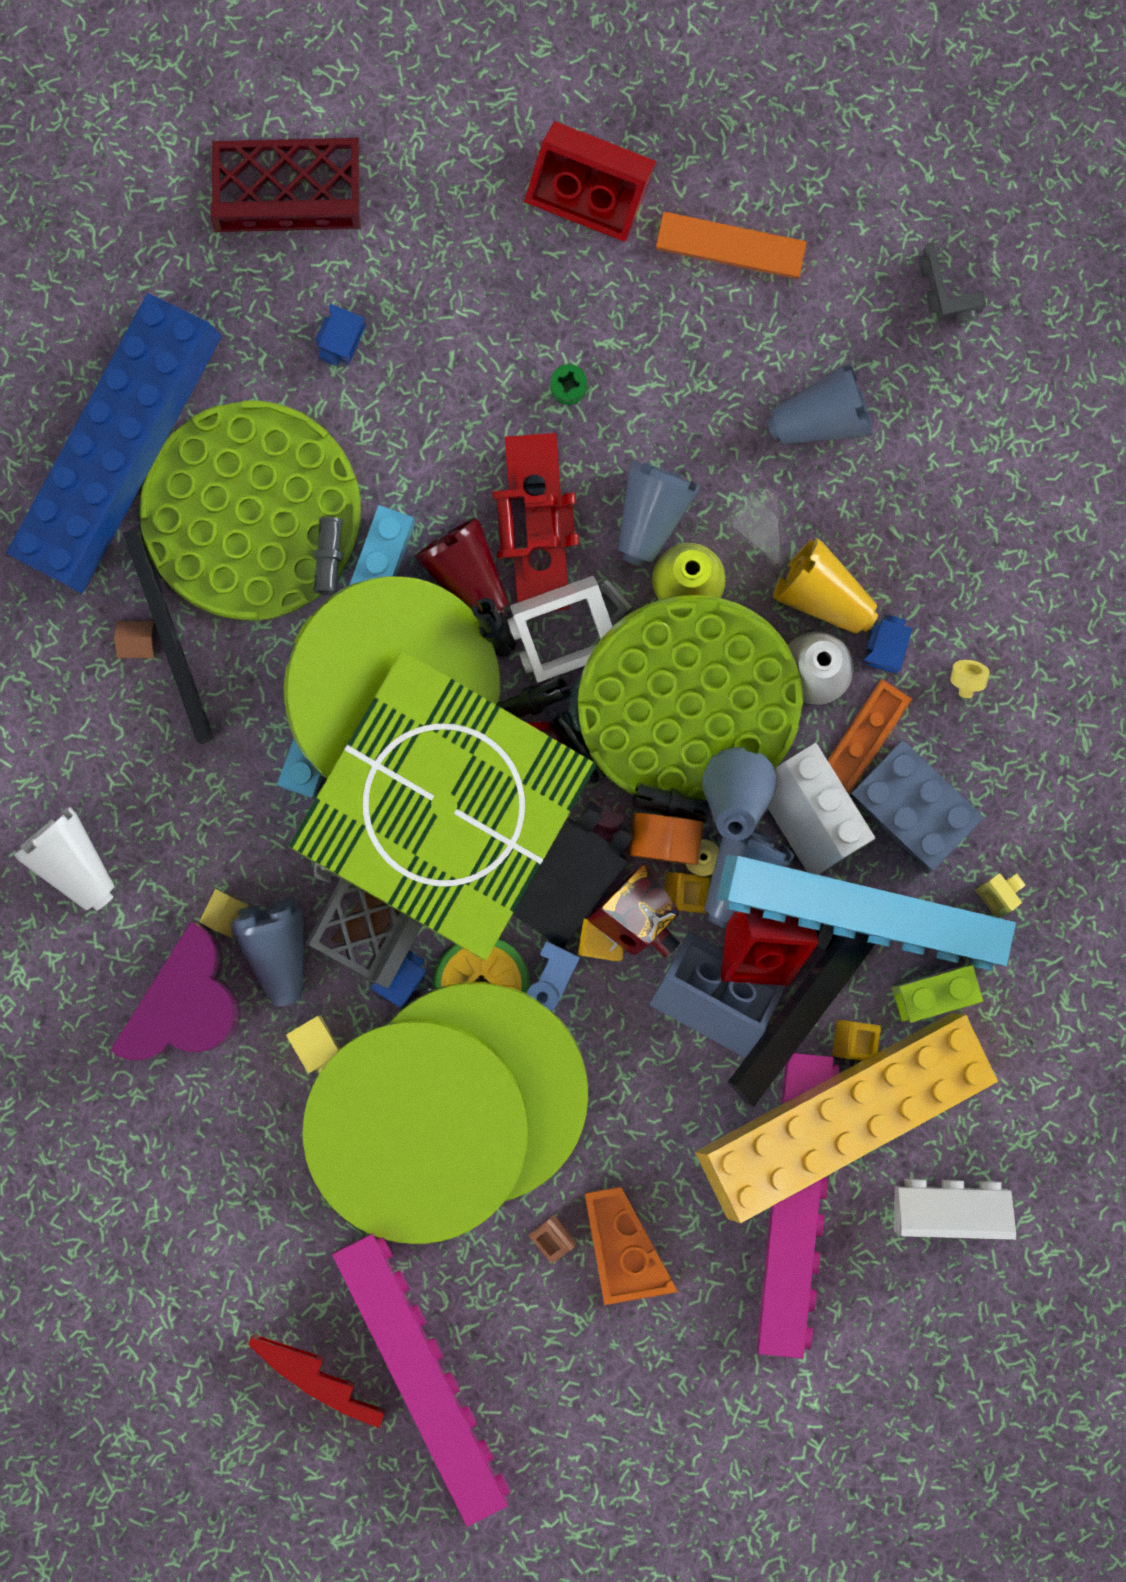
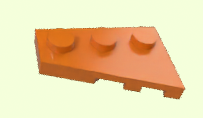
M622 1187L586 1192L585 1199L604 1305L678 1292Z

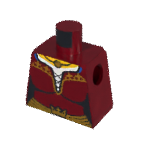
M645 864L632 872L587 918L592 925L633 955L638 954L651 944L666 958L680 944L666 928L679 914L678 909Z

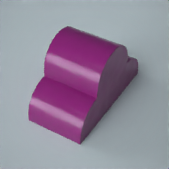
M190 922L110 1049L112 1053L128 1060H145L159 1057L168 1052L173 1046L187 1052L213 1050L221 1047L232 1038L240 1022V1005L233 990L217 978L221 971L223 954L218 939L208 928L200 923Z

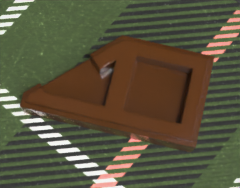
M367 892L364 893L368 908L384 904V902ZM359 902L350 914L361 911ZM388 909L370 914L375 934L384 931L391 922ZM363 916L345 922L350 941L368 936ZM340 929L331 939L335 943L343 942Z

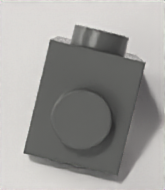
M934 243L926 244L923 249V255L919 256V267L922 277H929L932 291L927 292L930 312H937L939 322L956 318L957 323H966L978 319V313H981L986 307L983 291L947 299Z

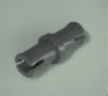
M335 517L319 518L318 547L313 551V559L316 560L313 592L331 595L337 592L338 563L343 560V553L340 552L343 520Z

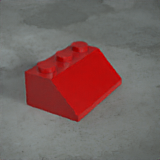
M554 121L542 141L524 202L626 242L657 161Z

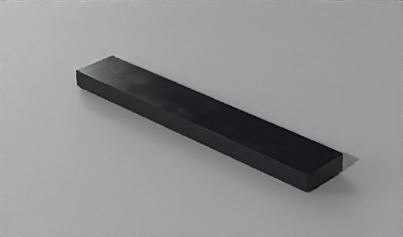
M136 529L123 532L196 741L199 744L212 741V738H214L151 558L144 544L143 536Z
M856 932L855 939L842 936L835 938L729 1079L728 1083L745 1103L753 1107L756 1105L875 946V944L867 942L869 935Z

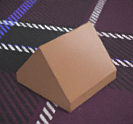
M117 621L114 635L117 658H155L154 621Z
M554 1214L528 1235L552 1264L571 1251L577 1244V1241Z

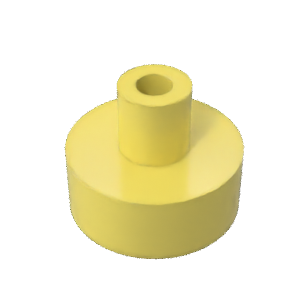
M959 660L953 664L950 681L959 688V696L972 698L974 692L982 691L986 688L990 671L985 665L977 661Z
M701 839L698 865L685 864L687 869L692 874L698 876L713 874L719 847L710 840ZM700 855H706V860L702 861Z

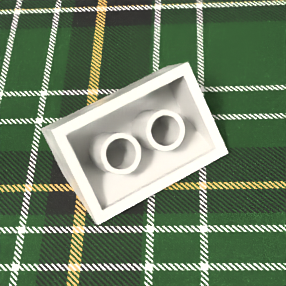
M817 743L804 749L774 769L777 776V788L767 808L808 873L819 875L875 840V836Z
M904 1179V1186H895L894 1231L901 1236L1016 1240L1012 1192L1008 1189H1001L1002 1182L979 1181V1188H964V1181L941 1180V1187L927 1186V1180Z

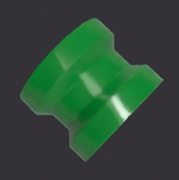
M573 364L559 366L551 376L550 390L552 396L563 405H573L581 401L587 389V378L582 369Z

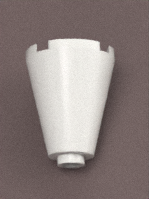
M812 631L799 635L788 644L801 677L804 703L822 705L830 703L843 695L852 681L854 664L849 649L839 638L826 632ZM817 658L823 659L827 666L819 665Z
M68 807L61 812L62 816L58 820L54 821L51 819L21 845L23 849L17 850L13 854L19 862L83 909L88 910L93 907L98 911L113 898L110 891L115 886L76 812L71 807Z

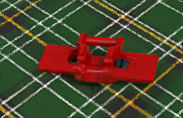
M556 433L506 436L505 448L509 490L492 492L493 500L497 501L500 551H497V559L514 558L517 603L568 585L565 548L579 546V534H575L573 506L576 505V493L561 495ZM523 499L525 502L528 547L515 549L511 500ZM536 550H544L550 555L551 563L543 571L533 569L529 563L530 555ZM567 605L553 611L570 610V607Z

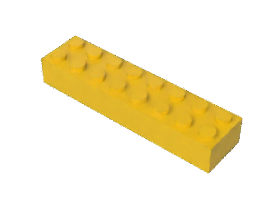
M950 1013L695 1151V1154L727 1219L742 1223L997 1083L998 1080L967 1015Z

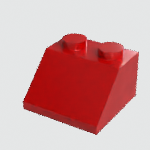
M755 908L750 909V914L734 911L726 926L720 974L721 980L724 982L789 986L819 943L816 930L798 926L799 919L786 916L785 922L763 918L764 911Z

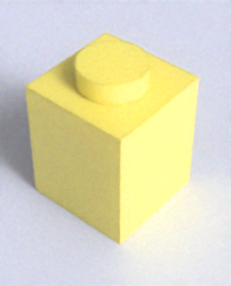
M321 1015L316 1016L286 1034L308 1074L315 1070L320 1073L327 1062L340 1049Z

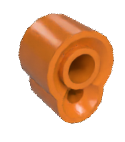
M633 813L631 828L634 832L632 834L633 839L629 843L628 856L662 862L698 865L704 822L662 815Z

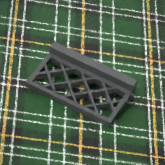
M341 878L310 934L306 945L360 974L375 985L389 989L422 924L398 910L395 912V909L386 903L368 908L364 891L355 885L348 887L350 883ZM356 891L361 911L343 916L340 905L343 895ZM388 909L391 920L387 930L375 934L370 914ZM334 912H335V914H336V919L331 920V918H332V916H333V914H334ZM363 916L368 936L350 942L345 922ZM338 924L343 944L332 948L321 944L319 940L325 929ZM382 938V940L380 941V943H379V945H378V944H377V939ZM370 942L373 956L367 968H364L355 962L352 947ZM345 950L347 958L337 952Z

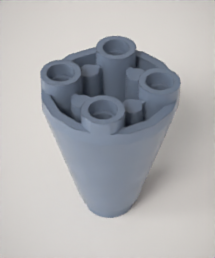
M295 898L279 900L274 903L275 907L260 910L259 905L242 908L238 911L239 917L233 919V922L230 924L237 944L267 998L272 999L273 1006H285L302 999L300 991L303 989L304 914L302 907L297 905Z

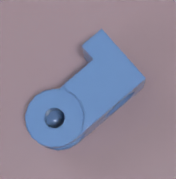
M546 941L540 955L549 960L539 981L531 985L527 994L536 998L541 1004L552 1011L557 1006L580 957Z

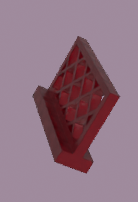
M359 138L212 141L211 221L214 232L361 229ZM336 149H351V160L341 169L328 159ZM299 150H310L317 157L305 170L292 160ZM236 151L244 160L230 172L221 164L220 152ZM263 151H273L280 157L268 171L255 161ZM322 163L335 173L324 186L318 184L310 176ZM285 164L299 174L286 188L273 177ZM249 165L262 175L250 188L246 187L236 178ZM350 170H351V178H349V177L346 175ZM221 173L226 176L223 180H221ZM342 179L352 188V199H335L328 191ZM304 180L317 191L309 200H299L292 194ZM269 181L280 193L272 201H262L255 193ZM231 182L244 193L235 202H221V191Z

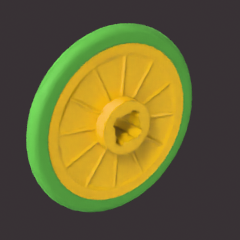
M500 939L496 942L486 961L454 944L439 960L433 977V988L435 989L455 983L475 982L481 975L490 984L512 987L525 993L530 988V976L523 958L511 945Z

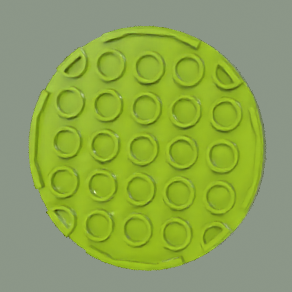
M244 400L206 409L191 417L189 421L167 437L142 484L139 516L144 544L149 557L160 575L176 593L199 609L213 615L241 621H258L277 618L295 612L322 595L313 592L316 560L313 559V551L318 547L319 518L335 517L343 520L340 540V552L343 553V560L338 563L337 578L341 575L349 562L358 538L361 522V502L352 466L344 451L326 429L310 417L290 407L266 401Z
M382 576L359 581L341 589L330 596L312 616H309L294 641L295 645L289 664L286 665L284 703L288 723L298 747L323 777L327 779L402 650L495 705L499 702L500 674L496 653L492 642H488L481 636L479 631L480 624L473 615L472 610L451 592L428 581L402 576Z
M702 595L676 596L647 604L622 618L601 638L593 649L584 667L578 691V716L581 733L593 760L611 781L631 795L638 793V791H635V787L640 782L644 785L667 791L670 788L678 789L679 794L707 800L702 787L704 771L710 759L722 750L742 747L745 748V751L754 754L759 752L771 762L774 769L778 767L797 735L803 706V689L796 661L790 648L776 629L763 617L738 603Z
M462 982L439 987L421 995L401 1009L389 1023L404 1020H425L461 1029L478 1038L481 1043L498 1055L514 1076L526 1106L528 1144L519 1179L505 1201L527 1194L551 1178L566 1162L578 1143L588 1108V1079L584 1060L574 1037L561 1019L527 993L512 987L509 988L487 982Z
M404 1020L391 1022L365 1033L363 1032L351 1039L336 1052L320 1071L309 1094L303 1118L302 1130L305 1158L312 1178L326 1201L337 1213L355 1227L368 1234L373 1233L378 1238L384 1237L385 1240L397 1243L427 1244L441 1242L462 1235L483 1223L499 1209L512 1192L521 1174L527 1153L528 1118L526 1106L509 1068L498 1055L481 1043L478 1038L456 1027L434 1021Z

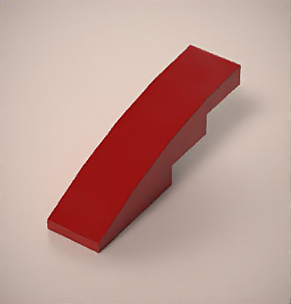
M256 1334L250 1337L248 1345L276 1372L302 1391L344 1415L380 1428L386 1409L351 1398L355 1383L320 1372L324 1360L323 1356Z

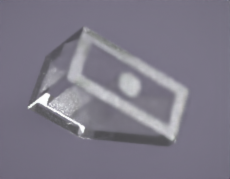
M753 486L728 515L723 525L780 572L786 564L782 509L777 506L780 501L766 488L759 491Z

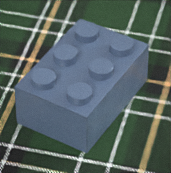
M904 740L900 741L849 794L852 801L928 873L934 871L984 818L976 808Z

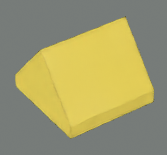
M215 889L199 922L214 931L233 938L230 924L233 922V919L239 917L238 911L249 905Z

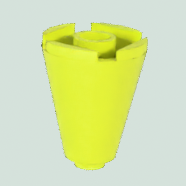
M681 543L667 549L657 560L652 573L653 590L658 600L687 595L721 598L726 582L725 570L717 555L709 548L696 543ZM685 569H692L696 571L697 574L690 575L686 572Z

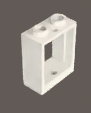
M594 576L510 605L514 616L507 619L514 640L522 639L526 651L519 653L526 674L534 672L537 683L585 666L596 645L541 664L525 620L586 599L600 640L613 627Z

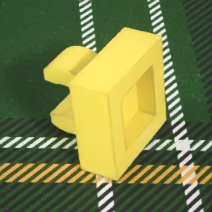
M999 873L985 881L975 891L996 918H1000L1022 904L1015 893L1021 890L1025 883L1017 873L1007 880Z

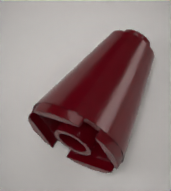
M472 518L448 532L449 534L439 540L436 539L415 554L418 563L438 584L458 597L471 610L475 604L481 611L482 609L477 601L482 598H489L495 602L499 614L503 616L506 613L503 607L508 604V600L482 525L477 518Z

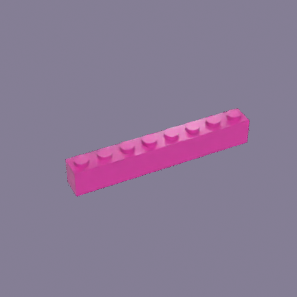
M794 1053L785 1065L781 1105L839 1074V1065H833L834 1057ZM828 1177L820 1179L770 1208L756 1347L758 1354L804 1359V1349L811 1350L813 1327H807L808 1312H815L817 1290L811 1289L812 1274L818 1275L820 1252H814L816 1237H822L824 1215L818 1214L819 1199L826 1200Z
M372 1233L334 1251L332 1256L466 1526L468 1527L508 1507L506 1496L511 1494L510 1488L503 1474L495 1475L489 1463L494 1460V1456L485 1439L478 1441L472 1429L477 1426V1422L468 1405L461 1407L455 1395L460 1392V1388L451 1371L444 1373L438 1361L444 1358L443 1353L434 1337L428 1340L422 1328L427 1322L419 1305L411 1306L405 1292L410 1290L405 1276L401 1270L394 1272L388 1260L393 1257V1253L387 1240L384 1237L377 1238Z

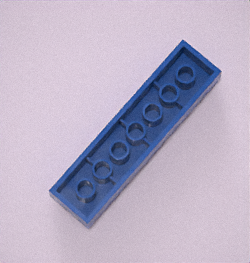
M146 294L6 551L8 555L47 577L83 594L222 338V335L209 322L152 294Z

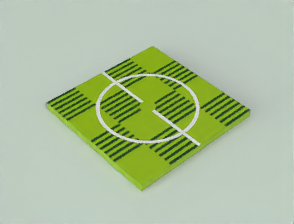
M402 650L288 847L486 961L597 764Z

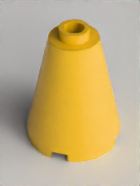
M815 538V541L811 539L798 551L788 564V567H791L786 576L787 581L780 577L773 591V598L779 603L854 634L861 630L867 632L878 617V614L875 612L877 608L876 602L818 538Z

